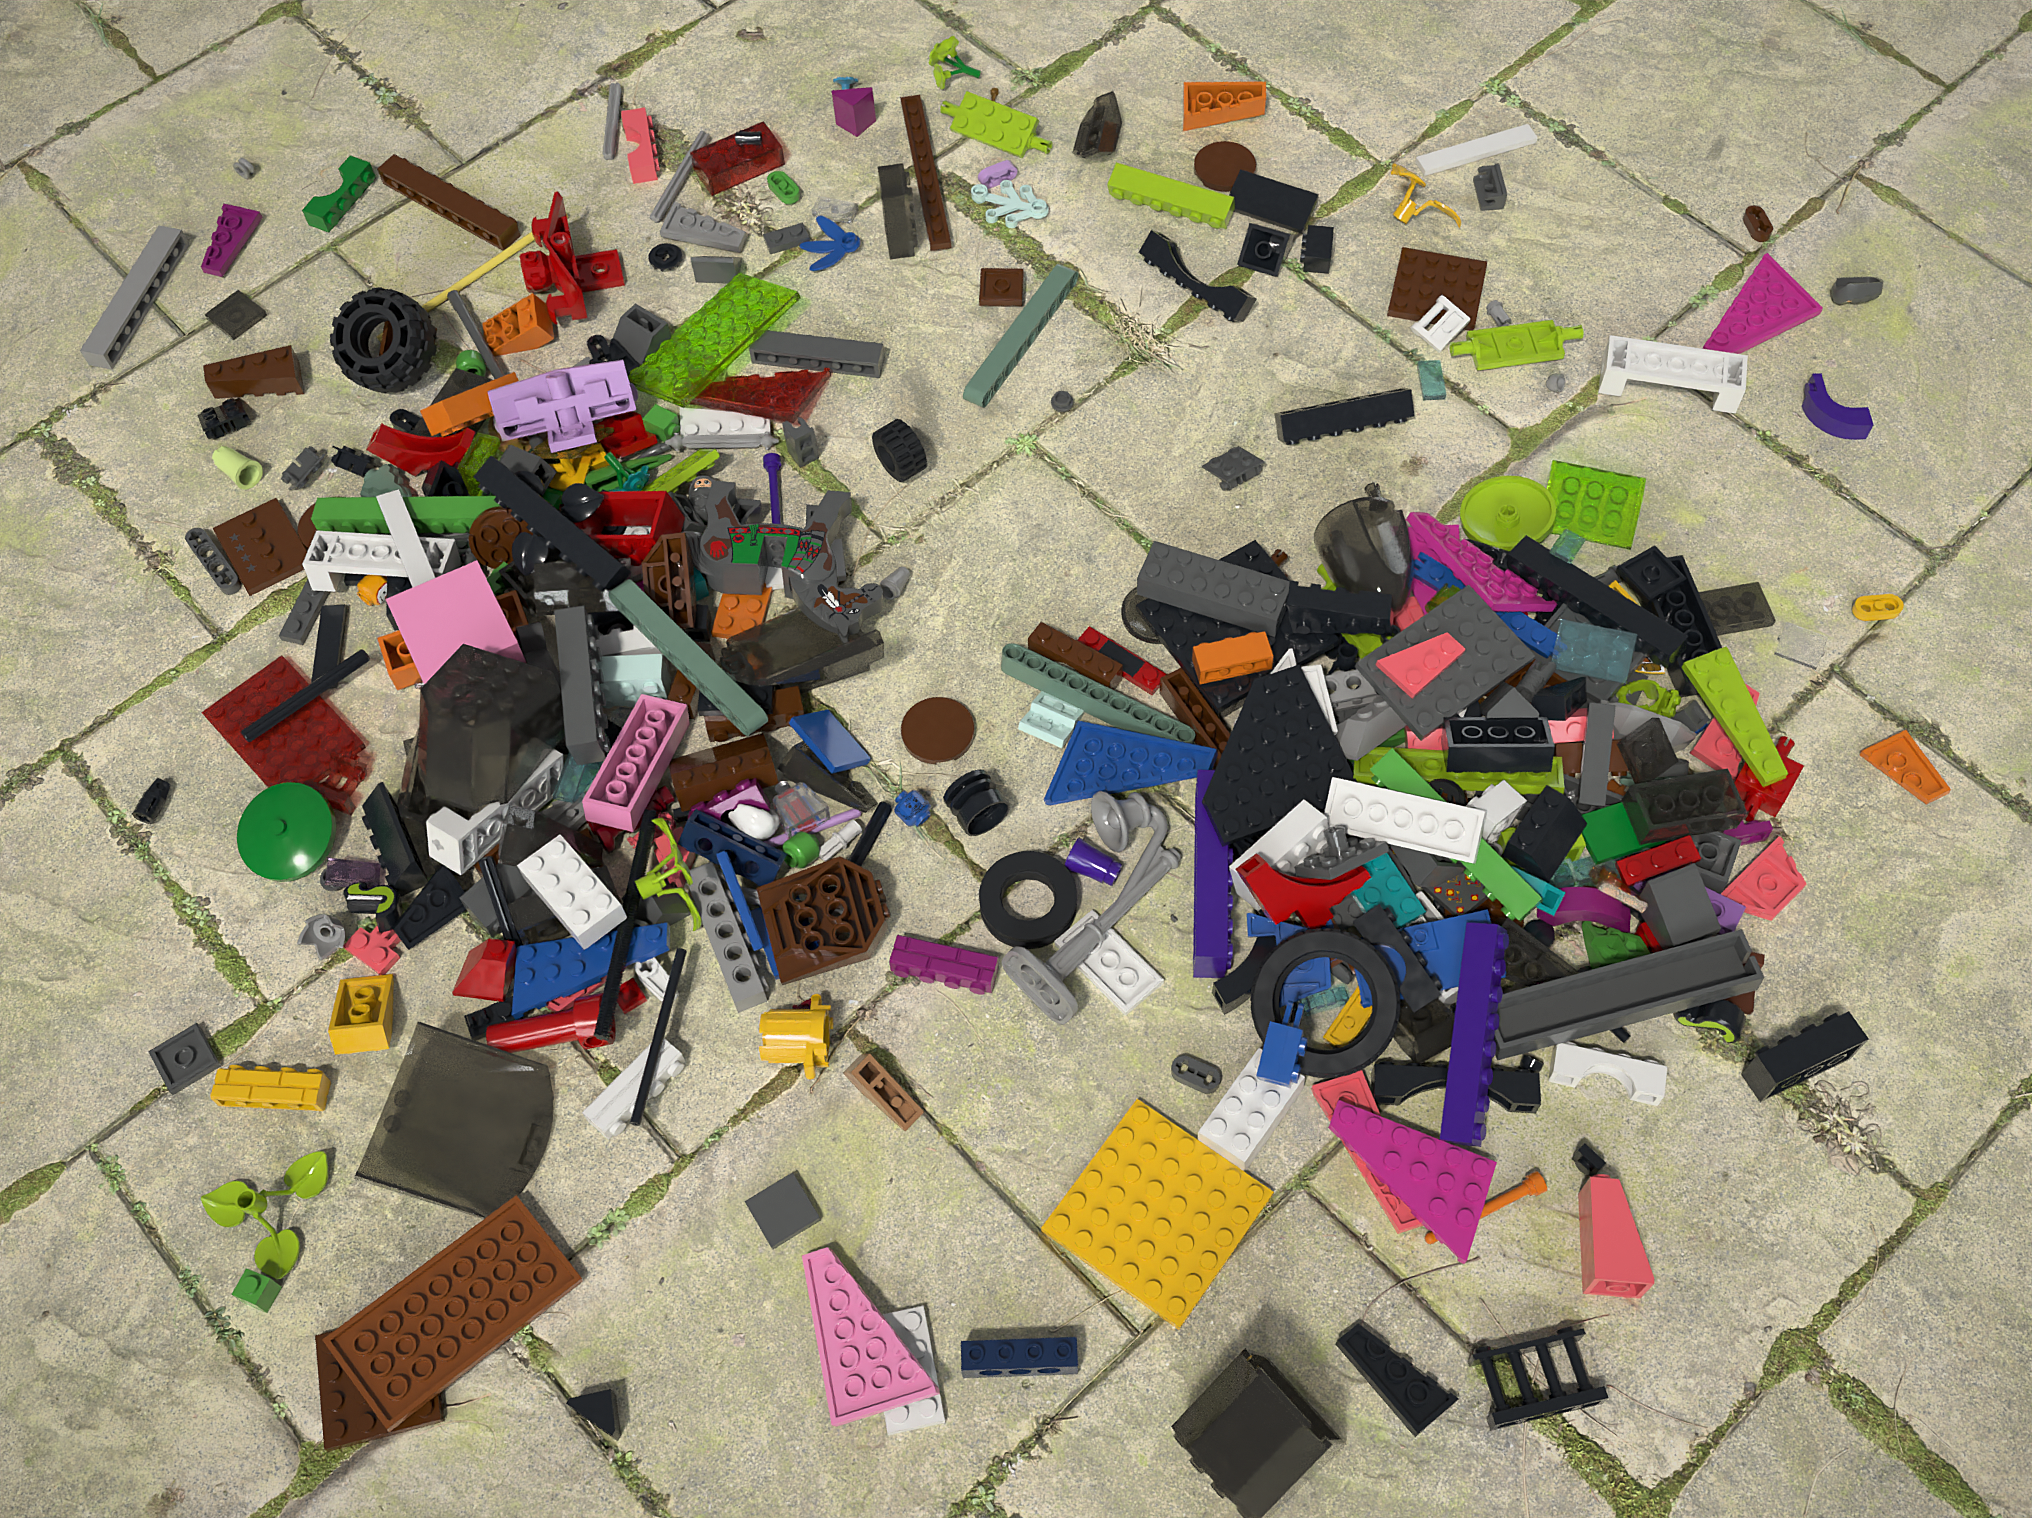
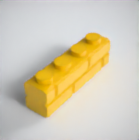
M229 1065L228 1069H217L214 1080L215 1084H213L210 1097L218 1106L324 1111L331 1082L323 1071L318 1069H307V1072H297L296 1069L283 1067L280 1071H271L268 1067L256 1066L254 1070H245L244 1067L239 1065Z

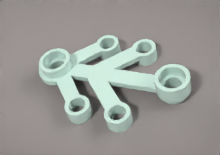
M1003 180L1000 183V191L1003 194H1007L1009 198L988 193L987 187L983 184H976L971 188V197L975 203L982 204L988 201L1004 205L986 211L985 215L988 223L997 222L998 217L1018 209L1023 210L1017 214H1008L1005 217L1006 227L1015 228L1018 225V221L1030 217L1041 219L1047 216L1049 212L1046 202L1042 199H1036L1032 193V187L1029 185H1022L1020 187V197L1027 199L1028 203L1020 200L1010 180Z

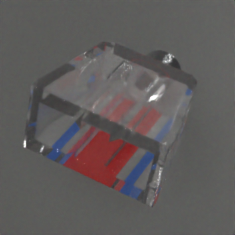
M781 781L775 786V791L778 795L774 796L772 801L775 813L780 816V824L787 840L800 831L808 833L831 820L827 803L805 783L800 782L791 787L787 781Z

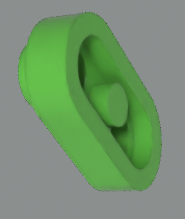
M774 171L768 175V187L781 202L793 204L799 200V187L785 172Z

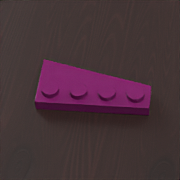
M223 203L221 208L223 211L222 216H219L216 222L218 225L217 230L211 236L212 244L208 246L201 264L204 273L223 277L263 218L260 211Z

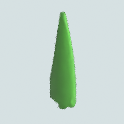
M671 454L657 455L620 463L625 468L634 472L641 471V468L645 465L649 466L648 471L670 460L672 456ZM611 465L588 472L585 478V485L597 492H601L602 489L610 492V489L619 487L617 473ZM622 475L624 484L628 479Z

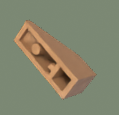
M870 1053L861 1054L843 1072L866 1098L903 1131H907L924 1113L918 1104Z

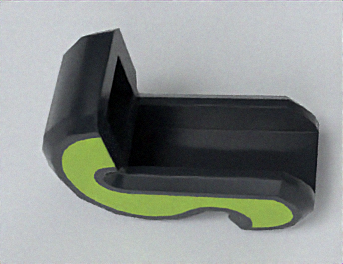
M357 882L350 884L343 891L347 902V909L350 913L376 914L379 933L391 930L402 916L403 907L400 895L394 887L376 885L368 889L366 883Z
M1727 999L1678 1011L1674 1015L1676 1021L1683 1026L1721 1030V1034L1728 1044L1736 1043L1740 1040L1746 1022L1744 1012Z

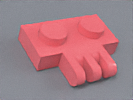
M376 926L369 933L360 927L343 947L378 975H385L400 959L393 949L401 940L393 929L379 933L378 926Z

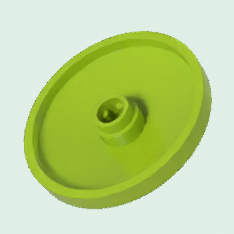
M1498 476L1477 484L1466 494L1460 507L1461 527L1469 539L1506 551H1511L1526 535L1541 543L1551 533L1556 522V504L1551 493L1540 483L1521 476Z

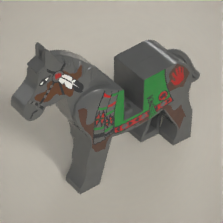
M713 480L706 504L708 525L703 535L698 531L681 532L686 533L693 566L705 574L707 583L712 589L724 594L762 595L768 567L781 568L785 597L794 599L798 608L814 623L823 629L837 633L845 646L848 644L850 635L860 632L863 621L883 610V590L878 584L868 583L860 589L852 587L838 588L836 560L830 546L839 533L842 521L851 514V492L828 490L819 505L806 504V526L800 528L783 524L760 523L763 517L761 500L740 499L737 496L736 482Z

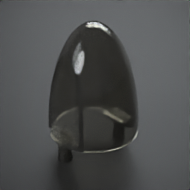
M1375 482L1364 488L1367 497L1342 503L1329 511L1320 520L1314 532V544L1322 565L1335 587L1346 588V590L1357 594L1360 590L1391 594L1393 596L1395 617L1403 610L1410 596L1414 572L1413 550L1403 511L1395 510L1394 502L1384 498L1380 485L1378 483L1375 485Z

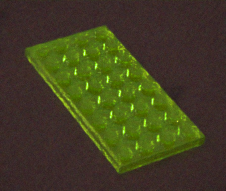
M739 273L735 275L701 309L690 316L689 320L677 328L669 340L663 341L660 344V348L654 354L648 355L643 364L631 370L628 376L629 383L635 385L636 389L685 408L801 299L798 291L746 274Z

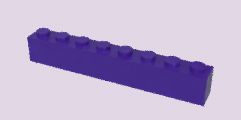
M1466 922L1440 1140L1451 1144L1481 1147L1482 1140L1486 1137L1484 1119L1485 1113L1488 1112L1490 1106L1487 1094L1488 1086L1493 1080L1491 1060L1496 1053L1494 1035L1495 1030L1499 1027L1497 1010L1498 1003L1501 1002L1503 996L1502 988L1500 987L1501 976H1504L1506 970V963L1503 959L1504 951L1508 948L1509 944L1507 930L1498 924Z

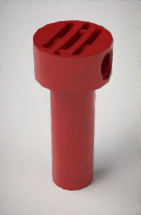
M603 993L576 998L571 1010L488 1025L486 1041L492 1056L579 1040L584 1050L614 1044L616 1036L615 1018L613 1019L608 1041L599 1040L593 1036Z

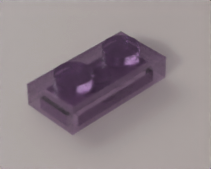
M328 857L324 885L347 887L353 883L364 882L369 889L379 885L381 865L380 863Z

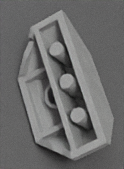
M1379 696L1336 725L1338 732L1335 738L1345 758L1357 761L1404 728L1406 724L1386 701Z
M1606 700L1599 702L1601 704L1616 705L1613 727L1614 738L1612 739L1634 740V753L1642 755L1646 759L1665 758L1685 749L1696 738V733L1690 731L1687 726L1679 721L1634 705L1618 702L1609 703Z

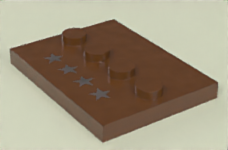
M277 498L213 527L217 538L249 596L305 570L303 561L307 551Z

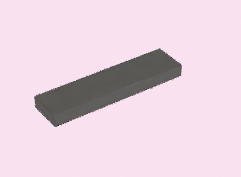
M1588 703L1577 804L1605 807L1616 705Z

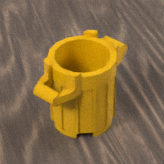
M814 994L811 996L810 1009H770L768 1012L761 1014L759 1033H762L763 1046H759L761 1061H768L769 1063H803L805 1077L809 1080L816 1077V1067H829L830 1065L827 1062L830 1047V1029H833L834 1026L833 1017H829L828 1013L832 1009L831 1005H822L821 996Z

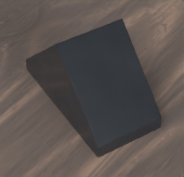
M611 1389L569 1398L566 1404L572 1410L618 1442L621 1437L617 1396Z

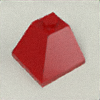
M489 938L471 949L452 991L453 996L504 1002L515 974L517 953L515 942Z

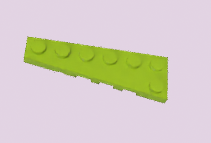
M1727 646L1684 662L1681 668L1761 785L1765 787L1785 779L1788 772Z

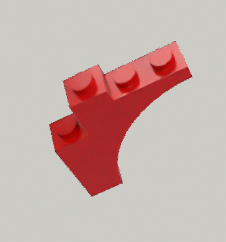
M381 423L373 432L366 450L415 477L421 471L429 470L441 460L462 472L464 468L462 461L465 453L469 454L475 444L472 441L475 431L467 427L463 431L451 436L425 437L405 433Z
M1257 853L1235 869L1264 914L1275 925L1287 920L1295 912L1302 924L1309 930L1324 927L1334 917L1329 909L1341 903L1344 897L1354 890L1361 888L1371 878L1368 871L1362 866L1356 867L1332 880L1290 876L1270 867Z

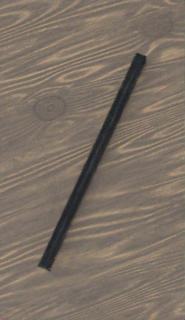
M645 809L622 907L627 918L618 924L593 1035L599 1040L608 1041L611 1034V1026L613 1025V1017L617 1007L616 1002L619 998L617 996H619L618 993L621 989L619 987L622 984L620 981H622L621 978H623L622 975H624V967L626 966L625 961L627 959L625 958L628 957L626 955L629 952L630 938H632L633 924H635L633 921H635L637 915L636 910H638L639 896H641L634 881L644 877L646 874V866L648 865L649 853L652 847L651 842H653V834L656 828V824L652 820L658 818L659 815L655 810Z

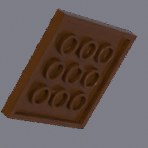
M1402 247L1387 316L1419 322L1436 304V300L1443 295L1470 318V322L1463 330H1474L1488 261ZM1442 309L1429 324H1436L1448 311Z
M333 1331L315 1335L325 1451L330 1452L444 1422L440 1392L397 1427L388 1432L322 1339Z

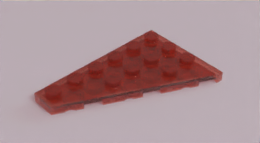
M824 368L823 372L809 373L808 369L775 372V376L760 377L759 374H753L750 376L726 377V381L711 382L710 379L683 381L673 394L675 401L794 423L830 378L831 371L830 368Z

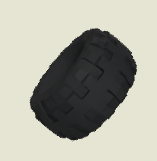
M378 287L372 288L367 292L361 291L352 296V301L343 303L339 308L341 310L339 316H334L332 322L334 331L333 334H330V344L334 347L332 354L336 364L340 366L341 372L348 379L359 386L380 393L401 392L407 389L408 385L414 386L422 380L420 376L430 370L432 366L430 364L431 358L436 356L437 346L434 344V340L437 339L435 326L431 324L430 315L417 301L393 289ZM385 321H390L393 328L392 343L383 355L372 358L369 351L370 335L376 326Z

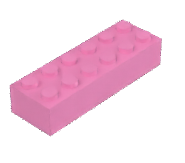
M644 694L640 695L582 800L586 821L634 832L690 725L687 704Z

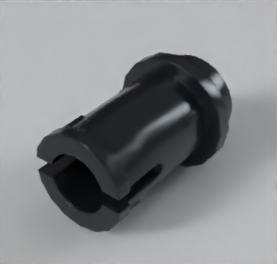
M743 130L735 133L736 145H740V147L744 145H762V132H743Z

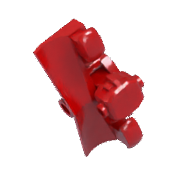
M558 191L554 192L548 218L537 220L534 217L531 223L532 235L536 244L542 247L541 240H543V243L549 250V255L547 256L539 250L521 253L519 257L527 292L539 293L547 291L554 284L564 294L553 297L549 294L546 300L549 318L555 325H558L556 319L558 317L571 315L572 320L588 318L583 292L625 286L617 249L575 256L563 197ZM598 269L604 270L603 272H595Z

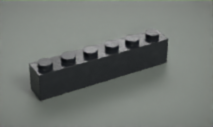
M1399 388L1274 413L1278 440L1285 442L1286 445L1297 444L1299 439L1307 438L1308 441L1321 439V435L1328 433L1329 436H1338L1343 434V430L1351 429V432L1362 431L1364 426L1372 425L1373 428L1386 426V422L1393 420L1394 423H1402L1408 421V417L1415 416L1412 391L1408 388Z

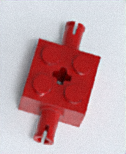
M1781 736L1775 746L1788 772L1785 779L1763 787L1745 762L1729 790V795L1744 802L1739 812L1742 819L1747 811L1749 812L1745 821H1753L1758 810L1776 817L1804 768V765L1788 758L1790 751L1795 745L1791 738L1785 746L1784 744L1788 737Z

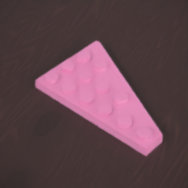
M826 1247L802 1255L831 1425L837 1427L939 1395L938 1386L833 1250Z

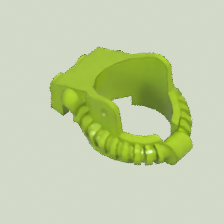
M1643 679L1629 682L1616 693L1619 703L1632 705L1626 699L1627 693L1633 694L1637 691H1644L1647 698L1657 701L1650 707L1648 704L1637 707L1670 719L1675 716L1676 706L1681 703V696H1679L1678 690L1671 689L1669 692L1667 688H1662L1653 680Z

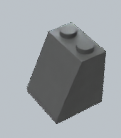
M1695 863L1648 881L1635 903L1662 950L1715 937L1721 929Z

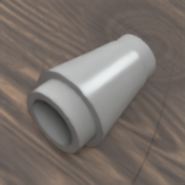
M900 566L880 582L883 597L893 600L900 596L910 577V572L905 567Z

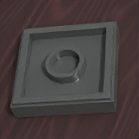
M198 1023L148 1051L168 1091L172 1095L222 1066Z
M793 1172L745 1201L772 1250L821 1221Z

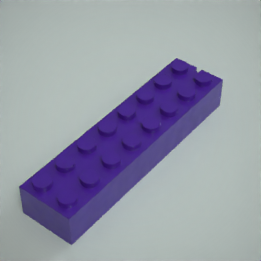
M1198 769L1195 789L1193 977L1222 979L1225 977L1226 969H1231V959L1233 956V943H1231L1233 932V919H1231L1233 895H1231L1233 880L1229 869L1233 862V848H1231V844L1222 847L1202 804L1203 797L1215 770Z

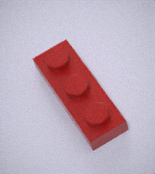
M1689 835L1619 860L1615 863V866L1625 888L1699 862L1701 857Z

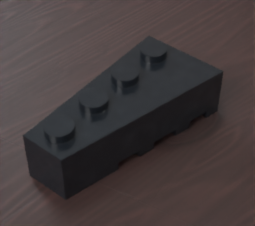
M1290 580L1287 608L1293 633L1392 634L1394 603L1391 594L1362 590L1354 594L1346 590V588L1336 587L1335 591L1321 589L1320 584L1311 583L1310 587L1298 586V581Z

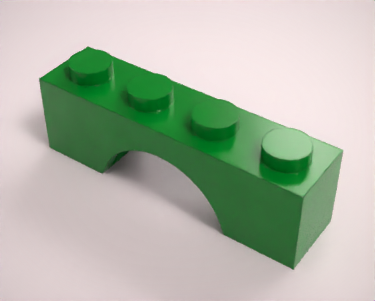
M351 155L338 168L343 179L340 188L326 196H314L302 209L309 226L329 233L338 224L340 219L376 179L370 162Z

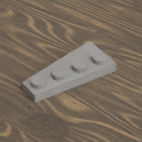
M674 201L660 229V235L664 238L740 253L747 238L745 231L725 222L718 223L711 216L706 215L704 217L697 214V211L690 207L688 209L683 208L676 201Z

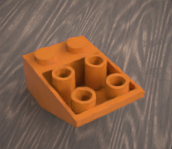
M534 293L482 323L484 339L494 357L538 349L554 339L552 321L549 318L546 303Z

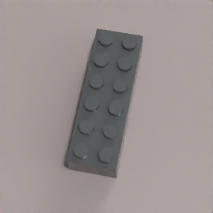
M1154 541L1137 577V595L1253 631H1265L1266 635L1275 637L1287 609L1290 581Z
M584 606L554 610L566 747L577 765L601 762L606 759L607 751H610V741L608 736H605L604 730L608 728V720L606 714H603L602 706H606L604 691H601L600 684L604 683L602 669L598 668V662L602 661L600 648L596 647V640L600 639L598 626L594 625L592 614L588 615Z

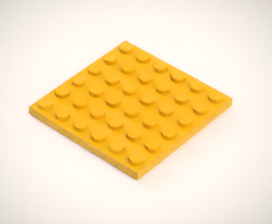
M1136 1099L1043 1224L1041 1231L1176 1329L1180 1330L1268 1204L1274 1192L1145 1103Z

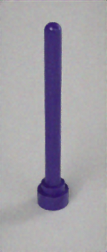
M768 453L763 456V467L769 476L772 524H781L777 474L781 468V457L776 453Z

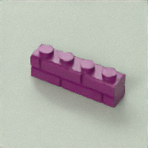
M897 935L889 959L890 970L902 978H907L909 975L916 976L925 983L943 982L946 987L951 989L965 987L969 988L972 993L983 995L985 992L992 993L999 970V957Z

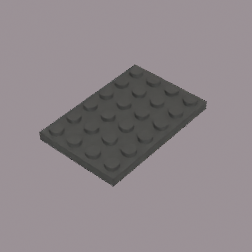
M1467 585L1356 663L1355 668L1422 741L1443 726V717L1457 716L1532 662L1535 655L1473 588ZM1447 632L1466 649L1464 654L1413 699L1376 666L1377 660Z

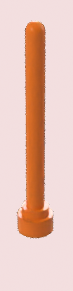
M1537 1171L1525 1176V1180L1522 1181V1185L1485 1203L1480 1219L1526 1195L1539 1196L1546 1192L1547 1185L1543 1177ZM1432 1231L1425 1235V1241L1428 1244L1438 1241Z

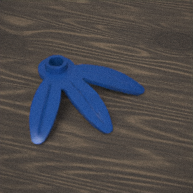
M820 215L816 218L819 227L834 241L803 242L799 247L812 253H830L810 265V271H818L837 263L846 252L857 250L861 240L853 232L845 233L836 223Z

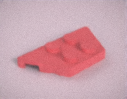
M1779 836L1721 895L1745 906L1744 913L1772 921L1807 884L1802 874L1797 871L1796 863L1792 856L1788 857L1782 846L1784 841Z

